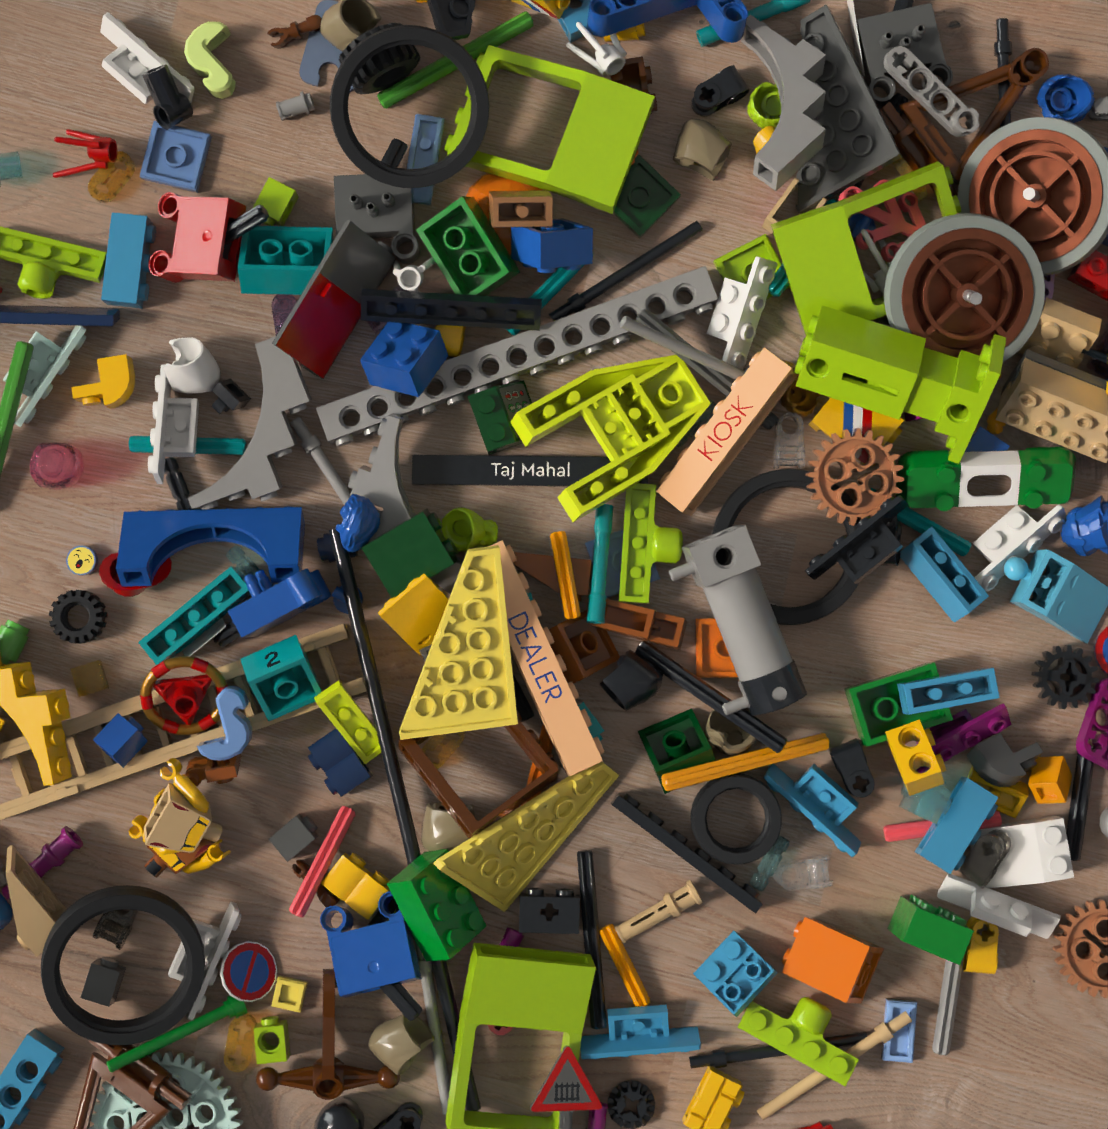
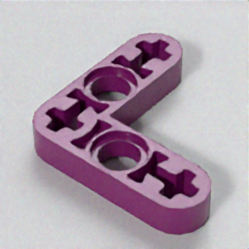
M1104 678L1095 685L1094 690L1096 692L1091 696L1076 739V749L1082 757L1108 770V678ZM1099 709L1106 715V722L1103 726L1099 725L1096 721V713ZM1092 739V744L1095 746L1094 750H1091L1088 740Z

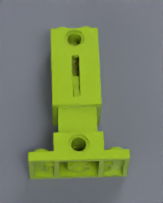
M822 305L819 315H812L807 335L802 342L799 351L800 356L793 373L799 374L796 387L900 420L902 413L906 412L936 422L934 431L948 435L945 447L950 448L948 461L959 464L1001 374L1006 337L994 334L990 345L984 344L980 356L961 350L958 358L925 348L926 338Z

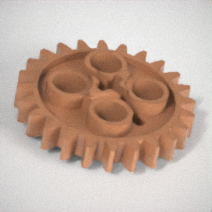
M855 428L852 437L848 429L842 431V438L836 433H832L831 439L833 443L822 440L821 444L824 450H813V453L818 457L817 461H808V464L814 467V471L806 473L805 476L813 478L814 482L806 487L816 490V493L810 499L821 500L817 509L823 510L828 508L827 518H832L837 513V523L842 524L846 517H848L849 525L854 526L857 517L861 521L868 515L874 516L877 511L881 510L880 506L882 503L891 498L893 493H902V490L895 486L896 482L904 481L903 477L896 476V472L904 467L894 464V461L900 455H890L888 453L893 445L891 443L882 446L884 438L882 435L872 440L873 431L868 430L864 437H862L860 428ZM860 448L866 450L868 454V460L864 465H859L855 460V453ZM833 462L839 463L842 469L840 476L836 479L831 478L828 473V467ZM878 464L877 469L857 478L858 484L856 482H848L834 491L831 489L832 485L852 476L851 470L862 472L871 465ZM873 475L881 479V487L876 492L871 491L868 486V481ZM851 489L854 492L855 500L847 506L842 502L841 496L843 491Z
M1098 899L1096 907L1092 902L1086 901V910L1076 905L1074 906L1076 916L1068 913L1065 914L1069 923L1067 925L1063 923L1058 924L1064 932L1063 934L1054 935V938L1061 941V945L1053 947L1054 951L1061 953V956L1057 957L1054 961L1057 964H1065L1059 972L1064 976L1071 974L1067 982L1071 985L1078 983L1077 990L1083 993L1088 988V994L1092 997H1095L1099 990L1103 998H1108V973L1102 977L1098 975L1099 966L1102 963H1108V956L1101 953V949L1083 934V930L1087 929L1097 941L1105 944L1104 947L1108 951V927L1103 934H1098L1096 930L1097 924L1101 920H1106L1108 924V905L1106 907L1105 901ZM1085 941L1087 943L1086 953L1082 956H1077V945Z

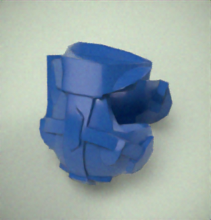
M1101 495L1084 507L1072 509L1066 516L1065 524H1062L1061 537L1063 542L1073 548L1079 556H1090L1098 549L1108 554V501H1105Z

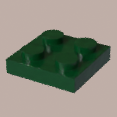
M638 155L635 158L634 164L630 167L613 214L640 239L681 197V194L647 161Z

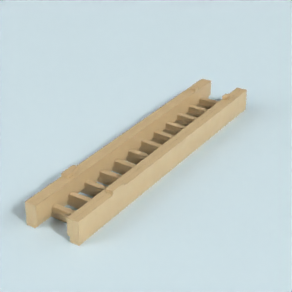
M341 624L299 639L305 654L314 650L318 651L329 686L338 680L342 684L329 645L350 638L346 624ZM241 660L217 668L226 681L233 679L235 686L240 687L246 693L249 702L244 712L251 723L252 732L320 708L316 702H313L272 721H268L264 712L258 713ZM363 677L342 684L351 697L367 692ZM212 680L207 693L214 710L217 693L215 683ZM153 690L154 708L164 718L160 705L166 703V701L156 690ZM140 695L62 722L63 731L79 777L50 785V787L34 793L20 755L31 750L25 736L2 743L0 744V761L7 758L10 759L13 767L11 771L17 787L20 788L22 797L0 804V820L166 763L171 758L177 759L199 751L197 748L199 743L225 737L221 719L218 721L219 728L202 734H191L190 738L176 743H172L169 732L163 731L156 726L163 745L162 748L145 753L142 747L124 768L101 749L107 767L91 773L88 772L76 734L94 728L97 736L104 728V724L109 723L118 713L128 720L132 717V714L143 711Z

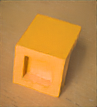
M1064 756L1038 757L1035 760L1037 765L1032 768L1028 782L1037 804L1066 803L1072 781V773Z

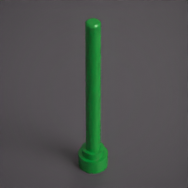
M229 995L227 1000L222 1002V1006L107 1061V1067L110 1072H114L227 1016L229 1018L235 1016L237 1019L248 1013L244 1001H238Z

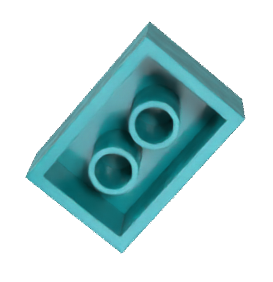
M257 226L242 235L238 262L241 294L301 295L334 241L333 227Z

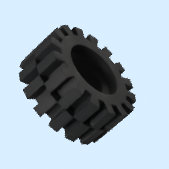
M70 590L66 594L59 595L57 597L58 601L52 603L51 606L54 608L53 611H49V616H52V621H49L51 627H54L55 630L53 632L55 635H59L63 641L78 644L95 640L96 636H100L102 634L101 629L106 627L107 623L104 621L105 617L108 618L107 612H104L105 605L99 601L100 598L97 595H93L91 592ZM77 605L85 607L89 613L88 623L79 629L72 627L68 622V612Z

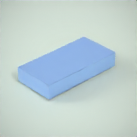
M886 999L885 1023H888L904 1011L908 1013L912 1022L893 1034L894 1038L882 1044L881 1059L883 1061L913 1063L917 1014L916 1001Z

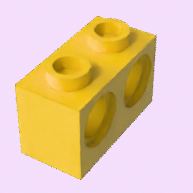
M920 719L885 732L888 745L909 796L944 784L942 772L947 771L941 754H934L932 746L936 744L929 728L924 730ZM910 741L919 742L914 747L906 746V744ZM922 766L930 768L925 773L916 772V770Z

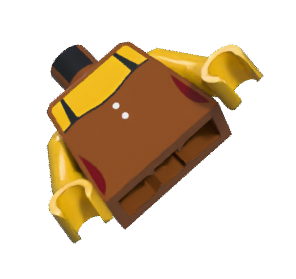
M163 788V789L154 797V804H155V805H154V807H153L151 813L153 812L155 806L157 805V803H158L160 797L162 796V794H163L165 788ZM202 838L198 847L192 853L179 852L163 855L151 846H147L155 855L144 867L156 878L167 867L175 874L180 871L191 874L209 869L216 862L228 856L231 851L223 852L220 850L219 844L223 841L222 839L213 842Z

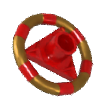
M190 656L173 657L162 661L146 675L140 690L141 706L147 718L163 731L177 735L200 733L206 731L221 719L216 704L210 714L198 722L192 723L212 680L216 686L217 696L224 688L228 687V684L221 672L208 661ZM181 667H188L206 674L157 680L170 670ZM152 688L159 693L185 724H179L163 718L155 710Z

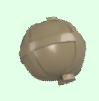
M711 711L705 732L712 748L715 747L725 755L742 753L752 747L756 738L717 711Z

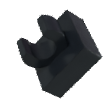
M230 378L218 382L212 389L219 398L211 407L219 414H222L223 411L228 412L230 409L234 411L245 407L251 398Z

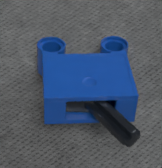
M304 569L274 586L264 570L257 571L254 576L248 574L244 577V580L252 598L228 610L232 622L228 623L213 640L215 644L218 643L221 647H225L239 637H258L327 600L332 594L319 570L310 572L308 569Z
M391 891L384 893L378 902L380 913L384 917L389 918V921L351 930L353 916L350 911L339 906L325 908L320 916V923L327 931L339 996L347 998L381 989L409 1021L415 1020L423 1011L422 1007L402 984L422 978L413 935L400 909L394 914H391L388 905L394 899ZM340 912L343 917L342 924L334 928L331 924V919L334 914Z

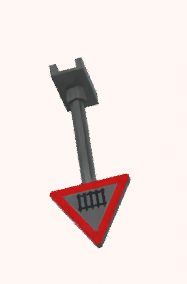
M566 1045L537 1093L530 1109L533 1112L559 1111V1129H572L573 1111L600 1110L602 1104L571 1048Z

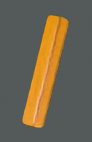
M553 532L550 538L564 616L568 620L579 618L581 613L566 532Z
M608 924L602 927L599 933L635 1006L648 1005L650 997L614 925Z

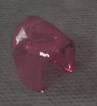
M43 442L36 447L30 460V474L34 482L39 487L52 490H61L74 486L80 480L85 469L82 452L71 443Z

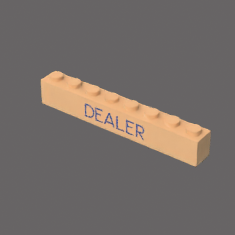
M502 540L490 546L499 545L510 651L567 776H572L602 762L600 754L604 753V749L597 736L592 738L588 729L592 725L586 710H580L576 703V699L579 698L576 687L572 681L567 683L563 674L567 670L560 654L555 656L550 646L554 643L553 637L548 627L542 628L538 617L542 616L540 608L535 599L530 601L525 591L529 589V585L523 572L517 573L513 562L517 561L510 544L505 546Z

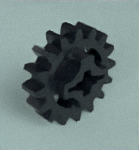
M1065 645L1063 652L1059 646H1053V654L1048 651L1042 652L1045 660H1036L1035 664L1040 669L1031 674L1038 677V682L1032 684L1033 687L1042 689L1038 697H1049L1047 702L1049 706H1054L1058 701L1059 709H1066L1067 703L1071 708H1078L1077 700L1087 703L1086 693L1095 694L1096 692L1091 687V684L1099 682L1098 678L1092 677V673L1097 671L1098 667L1089 666L1088 664L1091 662L1092 657H1082V648H1077L1072 652V645ZM1060 658V660H1058L1057 666H1055L1052 670H1048L1050 665L1055 660ZM1076 662L1082 668L1083 673H1080V671L1076 668ZM1061 673L1070 675V680L1060 679ZM1047 681H1050L1055 687V693L1050 689ZM1082 684L1081 688L1073 695V689Z

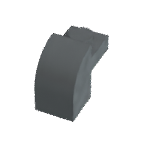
M1001 733L976 744L966 756L983 780L994 786L1010 787L1016 785L1026 775L1027 771L1037 765L1035 760L1043 751L1036 742L1013 753Z

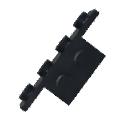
M901 495L896 498L891 497L880 506L881 510L872 517L867 516L856 525L857 529L848 536L843 535L833 543V548L825 555L819 554L809 562L810 567L805 572L812 579L816 580L838 562L855 584H858L903 548L902 544L886 526V523L909 506Z

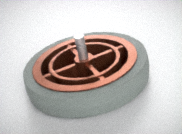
M1034 117L1009 123L984 139L969 157L958 186L957 197L962 211L959 214L973 213L986 215L1008 224L1019 232L1031 245L1039 259L1044 276L1063 272L1089 257L1108 234V153L1092 134L1072 122L1051 117Z
M973 213L945 216L929 222L916 230L896 252L888 269L884 287V305L890 327L926 338L925 348L958 358L961 350L980 356L984 344L990 345L994 334L1006 337L1003 362L1017 353L1033 334L1041 317L1045 298V282L1042 267L1036 253L1027 240L1008 224L990 216Z

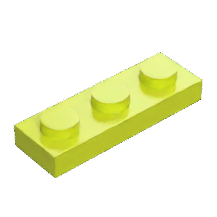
M339 680L314 697L317 705L364 764H367L381 754L375 726Z

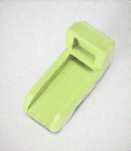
M206 22L197 27L188 37L184 53L191 68L199 76L206 77L203 79V84L207 91L214 97L223 99L233 94L236 81L211 51L221 45L231 33L228 27L221 22Z

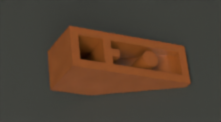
M514 552L517 561L513 562L514 566L560 594L554 556ZM571 558L578 601H581L582 596H588L591 560Z

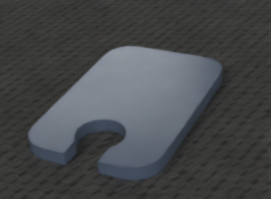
M322 0L317 5L314 15H319L322 18L325 11L332 5L337 4L338 1ZM320 30L309 33L299 69L301 79L305 83L317 87L320 82L319 71L321 67L325 64H334L339 68L341 65L339 56L342 53L341 50L334 47L322 36Z

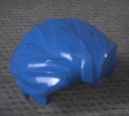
M1071 74L1056 75L1047 79L1041 85L1037 95L1038 105L1042 108V115L1044 117L1062 119L1072 123L1083 120L1086 114L1091 111L1095 100L1094 89L1086 80Z
M352 494L340 510L343 521L341 524L336 525V530L340 533L342 546L348 552H356L366 545L377 532L380 525V514L368 498Z

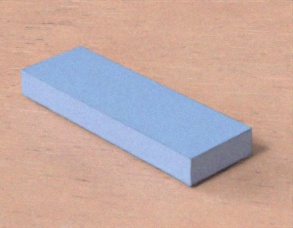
M422 114L415 115L407 169L428 167L438 162L445 118ZM434 185L413 188L414 203L431 205Z

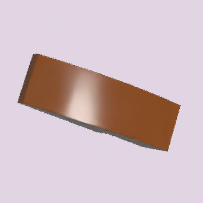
M606 599L605 623H591L590 625L631 638L681 650L687 620L656 612L652 609Z

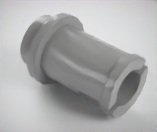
M302 91L300 96L276 102V107L282 121L303 113L309 115L311 114L310 111L315 110L310 92L304 94Z

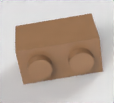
M548 190L489 191V222L493 228L552 226L553 196Z

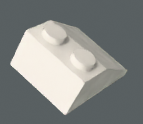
M1056 815L980 829L982 832L979 839L974 845H970L976 882L987 888L1046 883L1074 878L1064 818Z

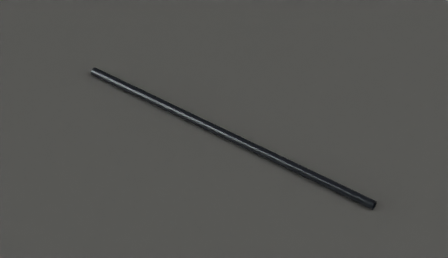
M336 529L329 530L330 539L409 865L421 855L350 554L342 546L340 533ZM446 960L431 961L454 1056L459 1012ZM471 1067L465 1107L468 1111H478L481 1109Z

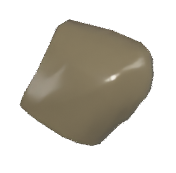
M342 0L325 11L321 20L320 32L334 47L343 52L354 39L373 29L382 17L377 9L367 0Z
M690 119L683 124L678 136L673 160L682 167L692 169L714 181L729 155L732 143L721 134L719 129L706 120Z
M441 802L428 803L426 805L421 834V842L424 849L428 851L449 849L451 851L469 839ZM466 805V807L475 817L474 805Z
M402 1014L377 1026L370 1036L368 1046L384 1065L396 1075H400L410 1068L411 1062L419 1052L432 1043L435 1038L428 1026L419 1017L409 1021Z

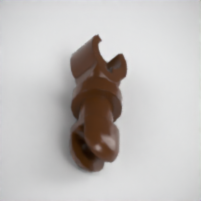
M312 15L301 23L296 21L290 23L288 28H273L269 30L267 34L271 37L277 34L282 35L280 40L272 43L271 46L279 49L286 46L293 38L299 40L303 38V34L319 31L322 18L319 15Z
M299 859L296 861V864L292 865V870L299 878L304 880L310 866L304 860ZM320 884L316 892L320 902L326 908L335 906L340 901V898Z

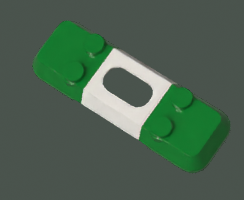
M1035 447L1017 451L965 452L960 463L957 464L948 461V450L907 452L899 458L897 465H902L904 468L897 471L896 476L903 477L904 481L896 482V487L902 490V493H896V497L901 495L908 503L909 508H937L940 511H948L952 507L1026 505L1031 509H1035L1043 504H1064L1069 501L1074 487L1076 457L1066 447ZM1007 475L1011 479V488L1003 495L974 496L967 491L968 481L974 476Z

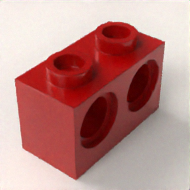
M1095 250L1084 261L1073 267L1067 280L1108 301V256Z

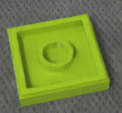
M767 234L713 261L723 281L726 277L747 284L756 256L777 262L775 273L782 265ZM768 293L766 300L773 296Z

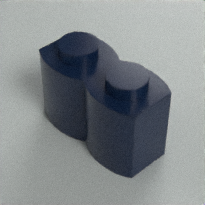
M334 729L308 747L311 752L308 755L310 762L316 770L322 768L328 778L324 782L333 795L338 793L343 797L373 776L367 765L364 764L337 729Z

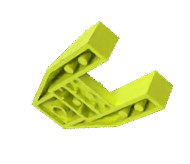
M677 355L590 370L521 409L515 414L510 423L525 447L581 415L611 462L565 488L557 497L572 522H575L652 474L711 403L686 363Z

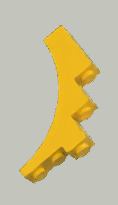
M0 657V706L15 721L27 739L38 763L43 785H55L71 778V764L68 758L65 733L61 722L71 718L65 688L36 691L31 662L2 664Z

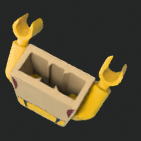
M176 758L169 759L167 764L172 767L173 772L164 766L160 769V775L166 780L173 779L174 783H168L149 819L138 815L132 820L133 826L129 829V835L135 839L142 836L145 845L151 846L163 855L179 852L192 853L196 850L202 838L217 842L222 833V825L211 822L210 804L196 785L185 774H180L182 770L181 762Z

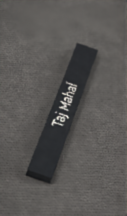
M412 455V485L569 487L611 461L608 457ZM648 476L638 483L648 484Z

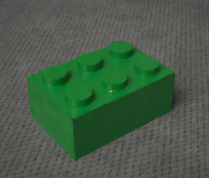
M460 197L416 229L455 294L487 296L520 273V270L513 259H511L510 254L474 197Z
M928 662L844 688L861 745L871 746L887 741L886 731L919 719L924 729L953 720L950 708L910 715L903 714L897 684L939 676L935 662Z
M449 849L422 853L387 883L426 962L450 960L487 926L469 889L440 871L433 864L438 858L449 852Z
M912 894L909 899L900 896L887 928L901 941L958 965H961L974 930L966 926L967 920L961 918L955 912L938 906V908L934 907L928 901Z

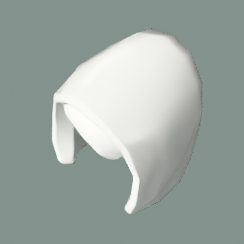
M193 337L170 340L169 344L176 354V361L172 365L167 363L163 368L172 390L186 394L212 391L220 380V368L209 350L200 340Z

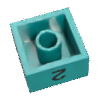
M297 635L240 659L247 681L268 721L315 702L314 697L322 692L317 676Z

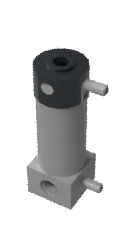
M734 525L683 546L682 551L687 563L669 570L670 578L672 581H676L692 574L696 586L703 588L739 678L737 682L743 696L722 705L725 715L728 716L747 707L751 715H762L783 709L804 698L807 695V691L795 661L790 655L756 569L761 563L746 525ZM722 548L726 556L724 561L719 564L716 560V553Z

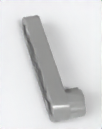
M898 46L886 53L883 61L886 71L950 134L955 137H963L978 129L980 124L977 110L972 107L968 108L909 49ZM900 54L903 55L902 64L907 69L913 64L915 69L904 78L902 74L907 70L901 65L895 68L892 64L895 60L892 55L896 57ZM917 73L926 77L927 85L923 90H917L912 85V77ZM937 94H943L948 100V106L943 111L937 110L933 105V98ZM955 106L957 110L953 112L952 116L946 119L944 115L951 112ZM966 117L965 125L967 129L960 126L959 118Z

